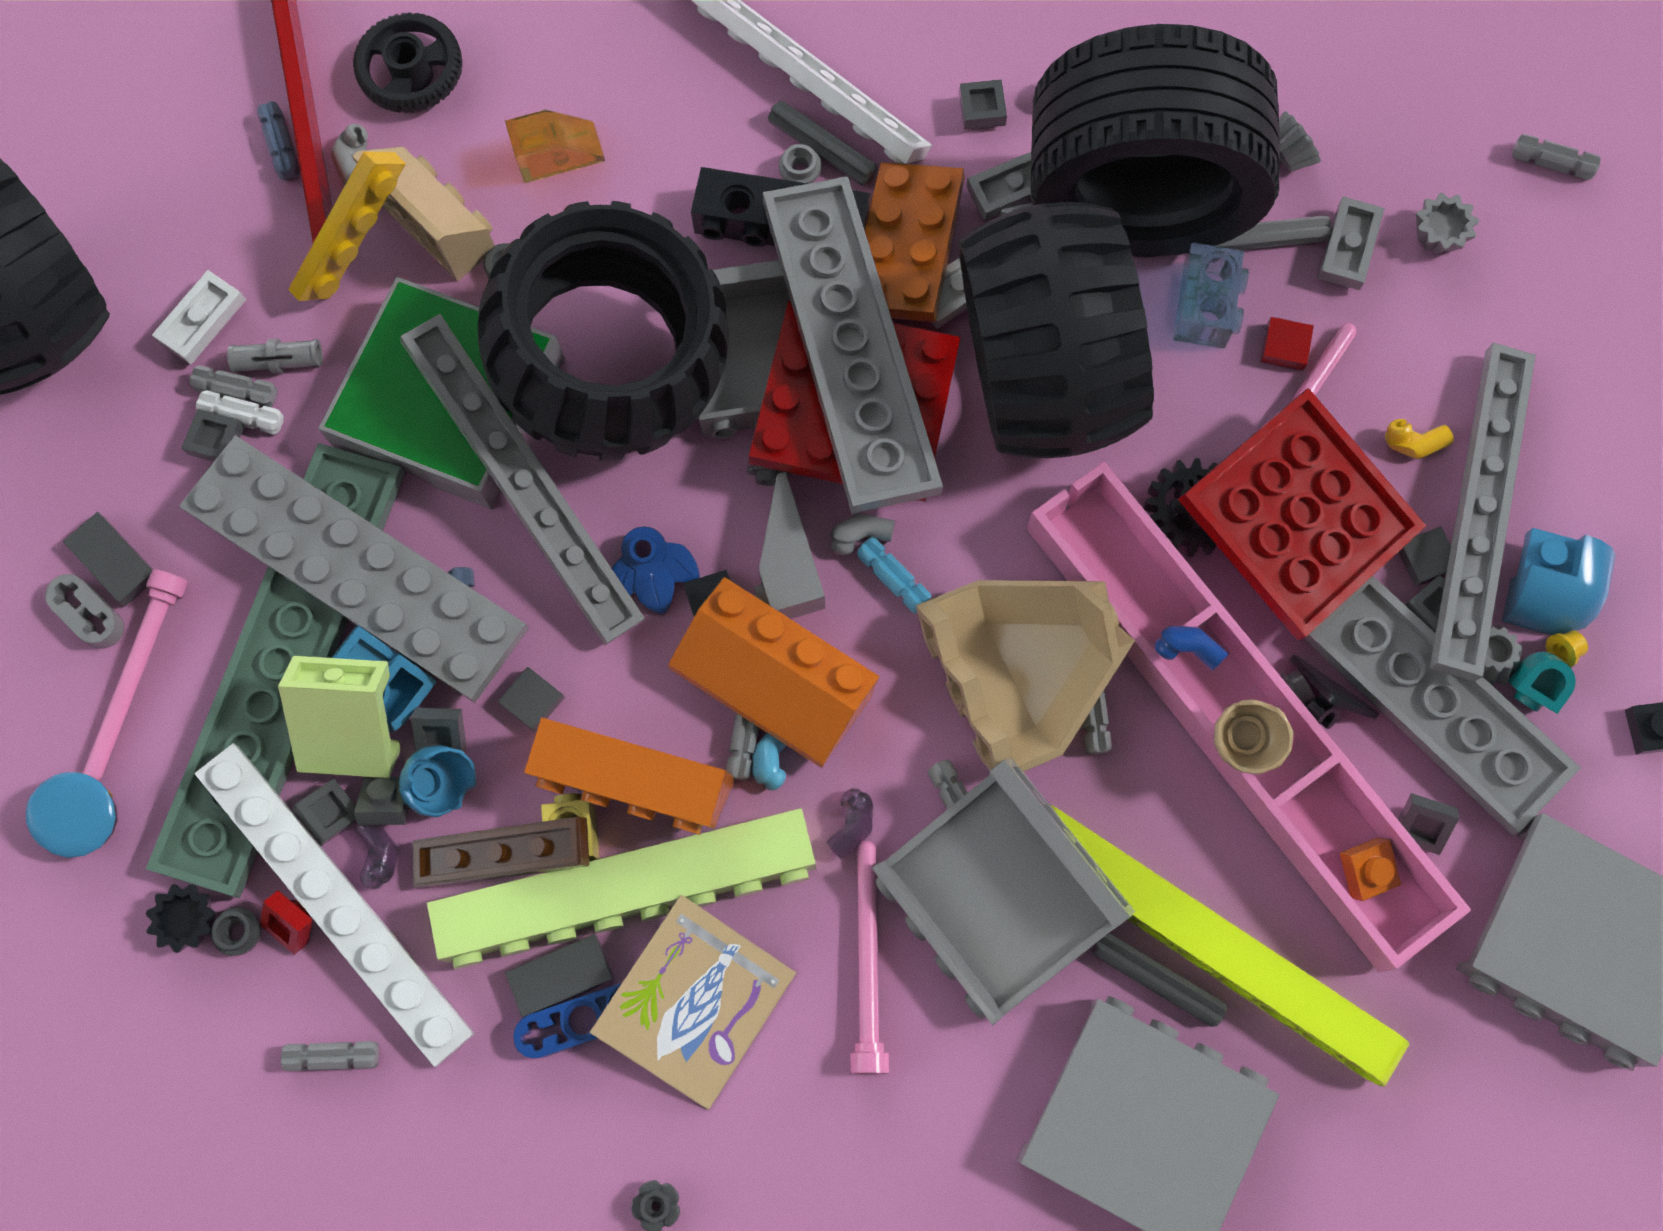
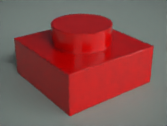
M277 890L263 902L260 926L293 955L297 954L309 943L313 919H311V916L299 901L289 900Z

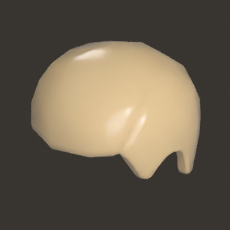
M1253 699L1241 700L1225 708L1216 721L1213 743L1222 760L1234 769L1249 774H1263L1280 767L1292 751L1293 730L1286 715L1278 707Z

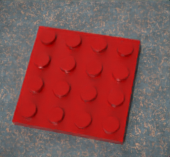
M788 301L749 452L748 464L843 484L791 301ZM893 323L935 458L961 337ZM922 498L918 500L926 502L927 498Z
M1309 388L1300 393L1178 498L1180 503L1297 641L1307 637L1426 527L1425 523Z

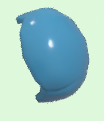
M442 745L421 748L412 754L401 771L399 792L403 802L417 814L436 818L452 812V810L460 809L467 791L476 786L477 778L474 762L462 750Z

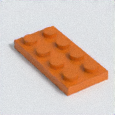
M880 163L865 234L888 309L893 319L936 322L965 182L964 168Z

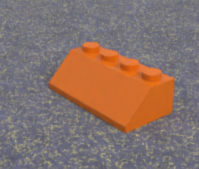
M726 577L721 580L698 609L668 663L670 670L820 768L827 762L870 701L880 677Z
M541 717L524 771L525 774L537 777L535 787L562 795L565 786L582 790L583 793L580 800L606 808L609 807L611 799L629 804L627 814L654 821L656 813L675 817L672 827L699 835L702 826L715 829L734 784L733 775L726 770Z

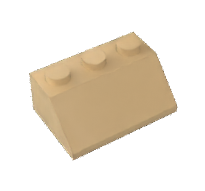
M404 147L361 150L352 156L357 164L363 151L396 152L406 163L397 179L396 188L388 195L382 207L457 281L461 280L481 263L486 253L495 246L489 234L493 231V228L488 220L478 210L471 213L463 206L465 201L461 194L450 183L443 186L436 179L438 176L436 171L423 156L420 155L418 158H415Z

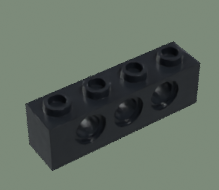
M701 167L691 209L694 233L701 234L710 240L728 238L743 241L754 247L775 246L763 206V192L809 183ZM852 190L865 231L870 210V193ZM735 208L747 209L745 212L740 214L730 212Z

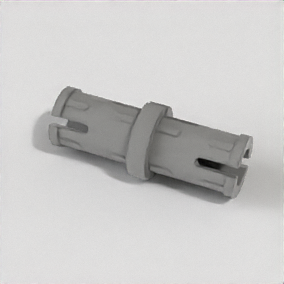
M275 338L268 339L266 344L231 345L227 350V358L230 370L233 373L268 369L271 373H283L284 368L322 366L323 351L318 339H313L312 341L281 342L280 339Z

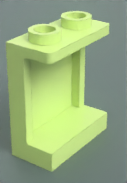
M307 656L292 657L278 688L297 772L390 778L401 747L399 740L390 739L383 700V692L390 678L388 661Z

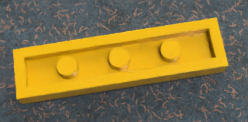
M363 151L288 289L298 301L329 299L338 290L342 276L349 264L358 255L360 244L368 230L376 223L377 214L388 195L396 188L397 179L406 165L396 152Z

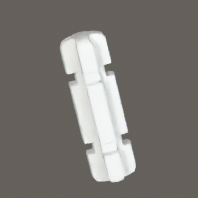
M208 390L202 391L196 402V410L201 409L238 419L244 427L251 429L258 427L260 431L273 435L280 432L284 423V415L278 409L268 406L259 408V404L227 395L222 398L219 393Z

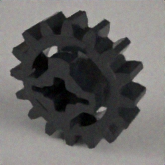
M1195 458L1190 468H1186L1181 460L1176 461L1173 466V473L1163 468L1157 477L1159 482L1152 481L1147 490V493L1152 497L1147 498L1143 505L1144 510L1154 512L1150 515L1151 519L1165 536L1172 541L1177 550L1180 545L1186 546L1188 557H1193L1198 547H1202L1206 555H1211L1216 548L1213 540L1178 500L1180 496L1218 465L1213 462L1208 470L1202 469L1200 458ZM1174 487L1175 492L1173 495L1175 499L1171 500L1169 505H1165L1166 494Z

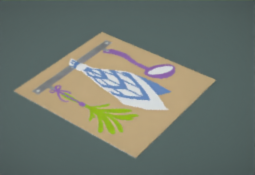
M680 895L589 1033L709 1110L796 975V972L683 895Z

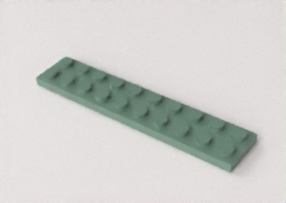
M318 443L304 480L383 531L405 471L401 466ZM269 567L263 577L146 866L147 870L236 898L241 897L258 851L194 773L234 743L239 746L280 796L294 761L278 686L293 656L332 658L336 653L348 619Z

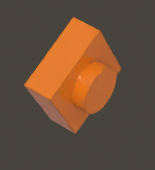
M1377 837L1339 853L1349 893L1353 899L1365 901L1402 885L1389 839Z

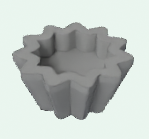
M1287 111L1283 112L1279 118L1280 162L1288 171H1295L1321 162L1320 153L1314 146L1311 137L1305 132L1303 126L1296 121L1292 114L1289 115Z
M1439 193L1436 200L1425 199L1423 210L1416 213L1418 240L1424 243L1425 249H1433L1436 254L1443 251L1452 252L1462 249L1465 242L1476 237L1473 227L1479 223V219L1471 215L1473 205L1462 204L1459 195L1449 199L1444 193Z
M1499 625L1491 626L1483 677L1492 686L1495 681L1502 685L1508 684L1511 674L1520 666V657L1522 655V646L1516 643L1517 635L1509 634L1505 627Z

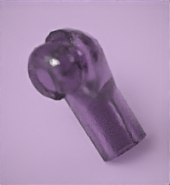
M857 788L849 789L843 794L841 805L844 806L845 826L826 841L829 848L840 860L864 841L873 829L874 804L867 793H863Z

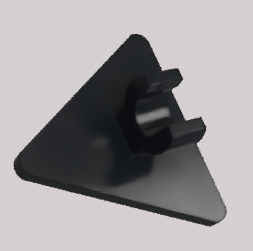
M1294 654L1290 659L1321 693L1306 708L1318 723L1326 729H1330L1336 723L1342 708L1376 719L1380 714L1377 710L1299 656Z

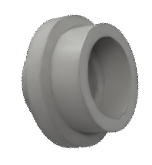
M792 145L780 158V175L784 180L813 183L821 172L820 157L807 145ZM797 165L807 167L805 170H795L793 168Z

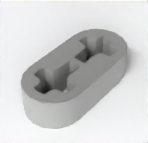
M65 574L56 577L47 586L45 597L48 606L81 640L95 648L101 649L111 647L120 640L124 631V622L121 616L91 585L75 575ZM67 590H73L74 596L82 603L78 608L67 602V597L64 595ZM94 615L104 621L103 625L106 630L102 634L95 632V626L88 620L90 616Z

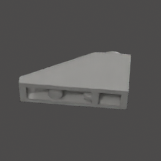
M786 472L777 474L759 566L761 585L754 586L757 598L788 618L793 619L826 608L825 595Z

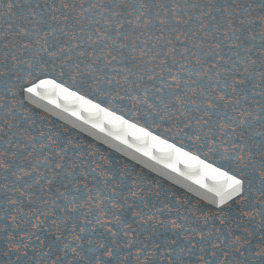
M691 0L698 5L697 11L701 15L712 21H719L729 29L727 33L731 38L742 44H749L759 52L758 57L764 63L775 68H781L790 75L789 80L794 86L807 92L811 91L821 99V105L827 111L835 115H842L853 123L852 128L857 134L866 139H874L885 148L884 153L890 159L900 164H908L925 159L932 144L741 0Z
M232 743L194 773L434 1067H438L475 1035L239 746Z

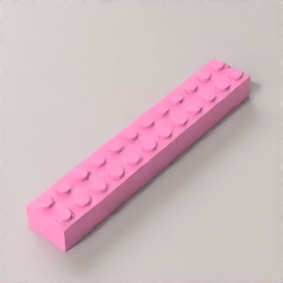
M1105 461L1072 483L1069 493L1064 489L1031 513L1026 530L1067 581H1105L1108 599L1117 613L1119 627L1135 640L1126 654L1127 657L1379 973L1399 968L1471 911L1466 902ZM1169 626H1190L1203 630L1229 654L1212 671L1193 653L1179 652L1173 660H1166L1157 653L1154 645L1155 641L1162 636L1161 631ZM1253 699L1278 707L1286 715L1293 730L1292 751L1280 767L1263 774H1249L1234 769L1225 763L1213 743L1215 723L1225 708L1241 700ZM1377 837L1389 839L1402 885L1365 901L1353 899L1349 893L1339 853Z

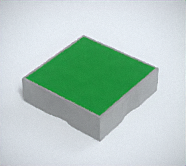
M396 277L318 429L334 448L401 466L405 472L426 480L435 488L492 510L500 489L400 342V336L441 314L490 387L479 352V307ZM530 327L535 343L554 366L560 369L565 357L557 337ZM505 409V411L507 412V414L509 415V417L511 418V420L523 436L525 431L517 425L512 412Z

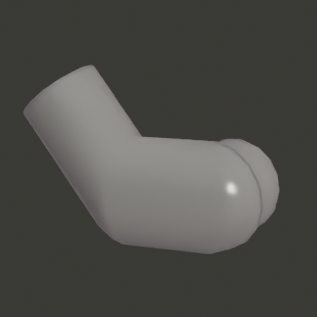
M359 124L348 125L338 137L331 151L332 159L344 186L356 166L352 156L358 151L366 150L368 144V133Z
M856 514L834 526L831 532V537H833L831 548L835 553L849 555L855 549V542L864 537H873L877 540L891 542L895 520Z

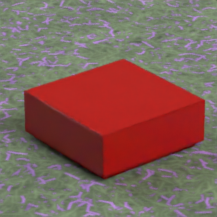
M1270 317L1266 327L1260 362L1304 371L1308 364L1314 325Z

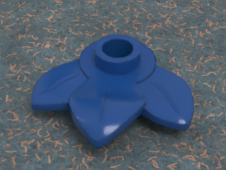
M646 526L634 528L627 533L621 546L622 557L612 567V570L628 594L632 596L636 593L639 601L646 608L658 614H665L670 607L674 595L675 582H687L700 578L697 562L685 546L666 542L659 531ZM642 540L648 541L651 545V553L645 558L640 557L636 553V545Z

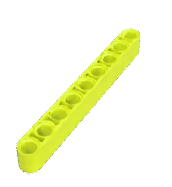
M1050 805L1133 907L1135 912L1127 919L1128 921L1363 1078L1381 1087L1387 1085L1410 1045L1405 1038L1075 819Z

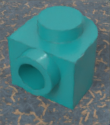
M1536 652L1527 656L1520 663V666L1515 670L1508 682L1517 690L1513 697L1527 707L1538 712L1544 706L1558 714L1572 695L1576 685V678L1573 670L1554 654Z

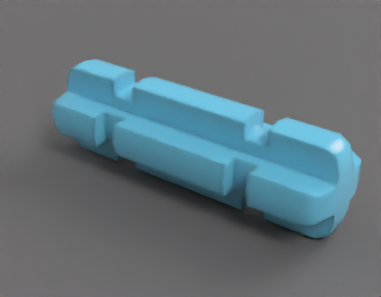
M872 537L865 541L857 550L858 558L868 568L872 566L873 573L897 597H903V603L911 612L917 613L916 605L931 600V593L921 583L916 585L914 583L915 577L891 553L886 555L884 551L886 548L876 538Z

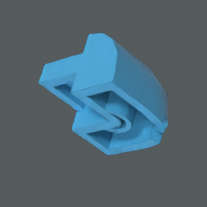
M1531 528L1525 534L1518 573L1510 580L1502 622L1551 635L1556 633L1565 634L1571 630L1578 631L1586 628L1598 617L1608 597L1616 556L1613 548L1604 541L1586 534L1579 540Z
M359 625L355 626L332 656V658L388 661L390 678L383 692V700L389 732L396 731L412 716L415 708H418L437 682V680L402 655L396 653Z

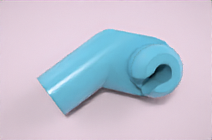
M768 733L755 747V752L752 754L753 777L758 784L763 783L767 790L773 791L782 786L786 780V773L779 768V754L787 745Z

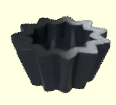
M172 884L168 894L158 893L155 895L156 906L146 911V916L152 921L146 933L157 936L156 945L158 948L170 945L175 953L181 952L188 946L197 948L203 941L204 935H209L212 932L210 923L216 916V912L211 909L210 895L199 894L194 884H190L184 889H181L176 884Z

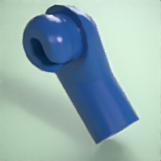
M1169 626L1161 631L1162 636L1155 641L1154 645L1157 653L1166 660H1173L1179 652L1193 653L1212 671L1229 654L1203 630L1190 626Z

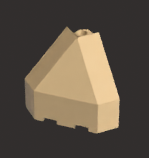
M977 580L916 605L925 644L933 660L940 659L947 677L945 686L960 717L966 716L968 718L969 724L976 735V739L972 743L981 761L990 771L1004 759L1013 758L1024 772L1063 755L1135 642L1129 634L1119 627L1117 613L1108 599L1105 581Z

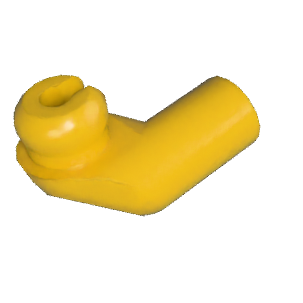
M1396 419L1387 426L1385 441L1392 450L1414 459H1421L1452 445L1454 437L1446 425H1441L1420 434L1413 431L1412 425L1410 423L1407 424L1405 419Z

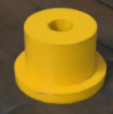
M1574 630L1565 634H1553L1548 637L1545 644L1546 652L1554 654L1570 668L1575 666L1579 658L1588 652V643L1585 637Z

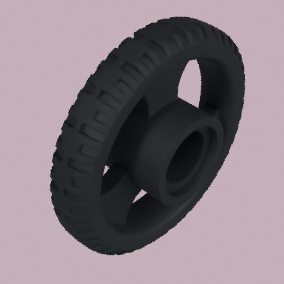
M412 12L401 13V15L388 16V19L383 18L380 22H376L375 26L372 25L366 31V34L362 35L361 40L358 42L359 45L356 46L354 52V74L363 93L379 107L401 113V111L404 113H415L416 110L421 112V110H427L429 106L432 108L434 105L439 104L440 100L446 99L450 95V91L454 90L462 72V54L454 34L441 21L425 14H412ZM408 32L425 33L436 38V40L431 45L424 47L422 41L416 35ZM376 54L382 55L392 77V81L383 89L375 84L370 75L371 59ZM432 66H445L439 78L428 86L434 75Z

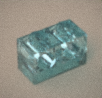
M1197 243L1191 244L1183 264L1174 341L1225 349L1232 333L1239 334L1244 308L1237 307L1238 295L1244 294L1249 275V269L1242 268L1244 251ZM1207 274H1217L1223 279V281H1215L1211 279ZM1202 312L1213 313L1218 320H1208L1202 315Z

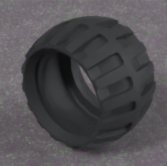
M0 158V395L32 386L66 367L92 343L107 322L110 313L106 309L107 304L95 285V281L73 250L71 244L35 196L31 194L8 164L4 163Z
M588 201L568 205L563 212L554 216L547 213L529 224L523 230L520 239L517 238L510 242L499 256L491 270L480 302L478 315L479 352L488 383L501 406L512 412L517 425L527 434L539 441L544 438L555 444L557 452L575 458L580 453L599 456L600 461L622 460L627 453L637 451L640 455H644L666 445L675 434H680L688 429L708 405L719 385L727 359L729 326L726 317V301L717 275L712 269L708 270L705 254L689 236L684 238L677 232L670 220L655 212L650 215L632 209L631 204L612 201L610 205H589ZM611 286L638 295L661 314L674 337L676 353L670 363L645 380L618 386L583 382L554 366L535 343L530 327L533 318L554 297L578 287Z
M1079 202L1032 205L999 216L973 230L958 241L964 294L975 357L989 424L998 452L1019 457L1048 459L1081 455L1114 444L1133 434L1152 420V406L1154 402L1153 367L1145 309L1143 307L1136 265H1134L1130 250V243L1126 231H1124L1121 224V218L1117 212H1114L1113 208Z

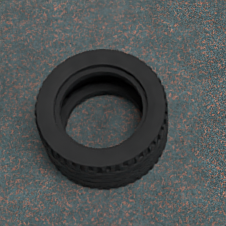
M1151 24L1126 27L1097 35L1070 48L1051 63L1038 81L1034 92L1031 142L1032 205L1079 202L1113 208L1114 212H1117L1121 218V224L1124 231H1126L1130 243L1132 256L1135 257L1180 255L1208 249L1235 239L1254 228L1268 214L1279 195V104L1277 79L1274 71L1266 59L1245 41L1222 31L1194 25Z

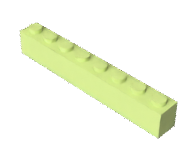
M800 808L701 833L700 835L697 834L590 861L589 867L546 872L427 902L437 960L447 963L453 962L454 969L480 964L483 962L482 954L500 950L501 957L527 952L530 950L529 942L545 938L548 940V945L571 941L577 938V930L594 926L595 933H601L623 927L622 919L640 914L642 921L665 917L670 912L669 907L675 904L680 895H683L699 907H705L716 903L715 895L734 891L735 897H743L763 891L761 883L780 879L782 886L799 883L809 879L808 872L816 870V863L803 811Z

